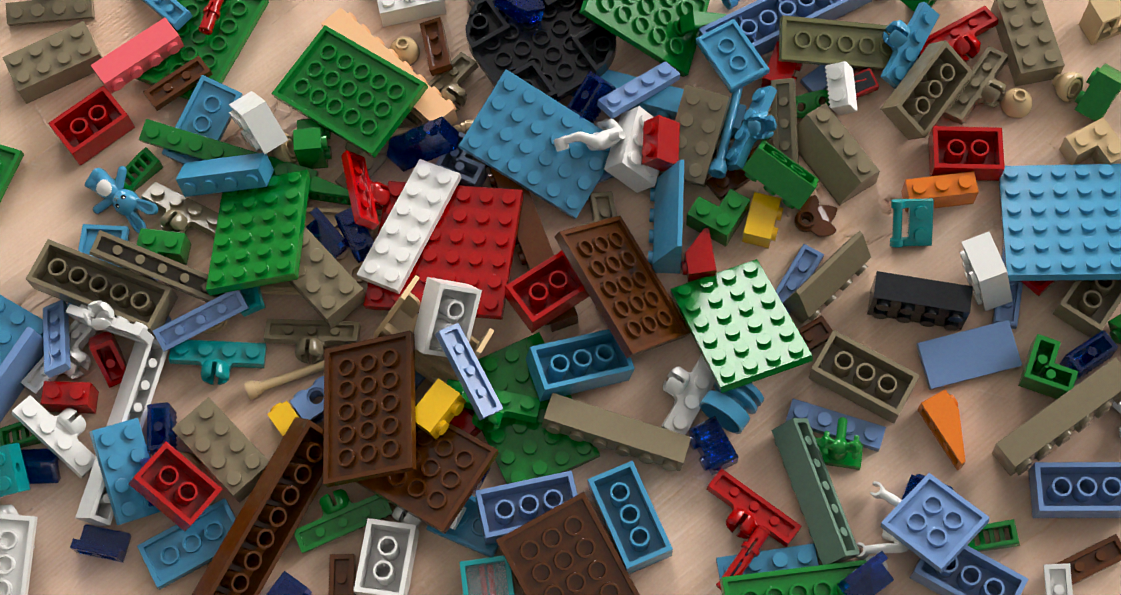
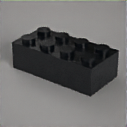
M877 271L870 289L867 315H873L877 319L892 318L901 323L917 322L925 327L941 326L950 331L961 330L970 314L973 286Z

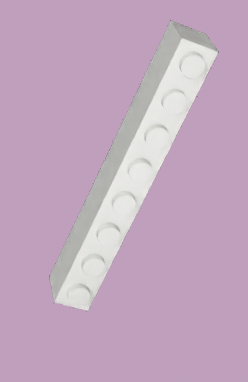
M153 339L151 345L135 341L107 426L138 418L141 429L143 428L168 350L163 352L158 340ZM96 457L75 518L95 526H110L114 514Z

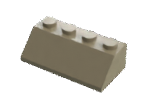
M826 103L808 113L797 124L798 154L839 206L877 182L880 170Z
M857 232L783 302V305L801 323L807 319L810 321L814 320L821 313L819 308L823 304L828 306L836 299L837 296L834 293L839 288L842 291L845 290L853 282L850 278L854 274L859 276L868 267L865 263L871 258L862 232Z

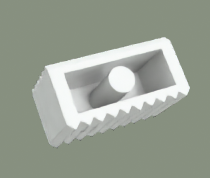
M847 62L826 65L825 73L827 75L825 77L828 82L829 107L838 115L857 112L853 68Z

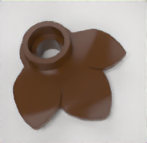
M816 195L810 196L801 207V211L796 214L794 219L795 226L802 232L811 231L819 237L831 236L836 233V228L831 222L836 216L837 207L819 205L818 197ZM806 219V220H808L810 223H809V224H804V223H802V220Z

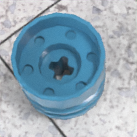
M715 382V390H709L699 406L714 423L729 432L741 434L750 421L748 414L756 413L757 407L761 406L764 402V397L752 383L721 393Z

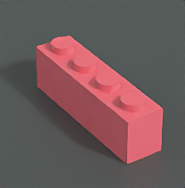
M163 18L93 63L91 67L99 80L112 94L115 91L121 90L133 79L142 76L150 68L159 65L170 55L179 52L184 47V44L168 20Z

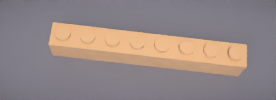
M340 7L321 23L322 28L324 25L328 26L425 82L428 89L410 112L436 136H440L458 120L455 112L457 109L452 101L442 98L441 93L436 87L433 86L431 88L421 74L416 75L406 61L402 62L393 49L388 50L378 36H372L367 26L364 24L360 25L351 12L346 13Z

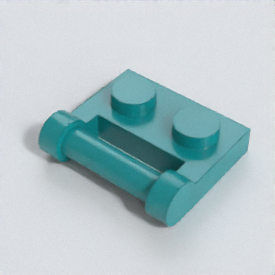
M932 198L891 200L893 229L890 246H932L934 200ZM904 208H908L907 237H902V210Z

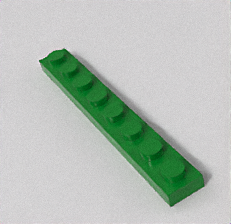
M149 119L145 120L139 137L140 142L199 160L258 153ZM268 156L274 169L272 176L308 169L311 175V182L312 178L318 175L317 170Z

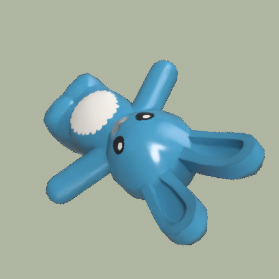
M120 166L118 168L116 181L104 169L95 168L87 178L85 187L96 192L104 199L93 207V212L99 214L113 205L116 212L126 216L137 233L140 232V228H146V223L136 211L140 210L149 215H156L158 213V206L150 201L140 199L134 191L123 189L127 173L126 167Z

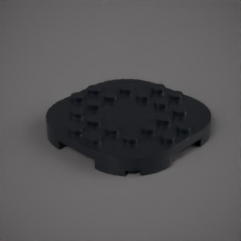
M479 0L470 10L465 28L469 50L494 87L505 69H507L556 101H560L601 77L613 63L617 44L616 35L580 13L583 0Z

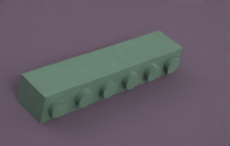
M792 418L773 429L772 433L775 438V444L783 459L784 468L787 470L791 480L792 489L797 496L801 513L805 517L809 534L813 538L818 558L822 565L846 562L860 555L808 419Z

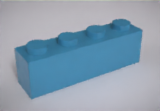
M262 152L184 163L176 181L184 197L267 187L274 169L267 153L264 154Z

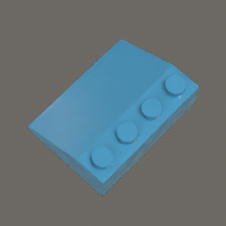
M684 160L677 161L657 178L655 188L650 189V201H655L654 209L650 208L649 222H654V230L649 229V243H653V251H648V262L650 265H653L655 273L680 274Z

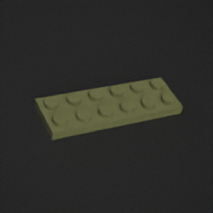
M782 15L779 25V61L825 66L847 62L852 68H870L871 70L883 71L893 52L892 48L882 38L883 32L890 36L885 29L888 25Z

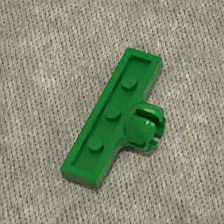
M447 379L446 384L459 392L465 399L464 408L474 411L472 423L481 431L485 422L489 423L487 432L497 430L504 417L533 423L537 421L541 404L539 398L494 388L493 390L503 409L485 419L479 420L460 381Z
M343 489L332 491L338 504L334 506L331 496L328 494L324 495L319 500L323 516L316 521L297 528L294 532L302 554L365 527L368 518L381 520L392 515L393 512L388 501L375 494L357 503H352L347 492Z

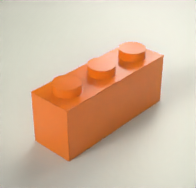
M974 171L905 179L901 191L903 199L932 198L934 200V208L974 204L979 193Z

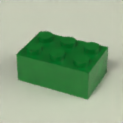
M765 140L761 141L742 169L745 171L747 178L754 182L758 180L765 185L763 188L771 195L777 194L783 198L782 202L791 209H794V207L798 210L801 209L816 189L819 180Z

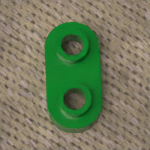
M815 90L797 95V118H804L808 113L820 107V97L825 98V103L829 107L828 91ZM799 103H802L804 105V109L802 111H799L797 109V105Z

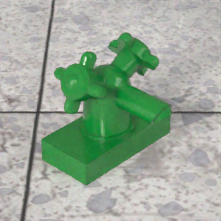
M841 417L837 422L836 439L829 437L830 432L825 431L824 436L821 438L815 437L825 465L860 470L863 444L859 441L860 437L858 435L854 436L853 441H846L847 419Z

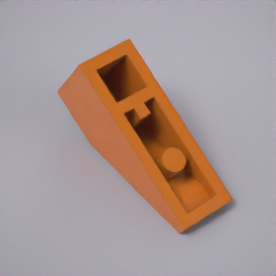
M945 389L921 402L917 411L958 471L966 462L960 413L956 398L952 394L949 395Z

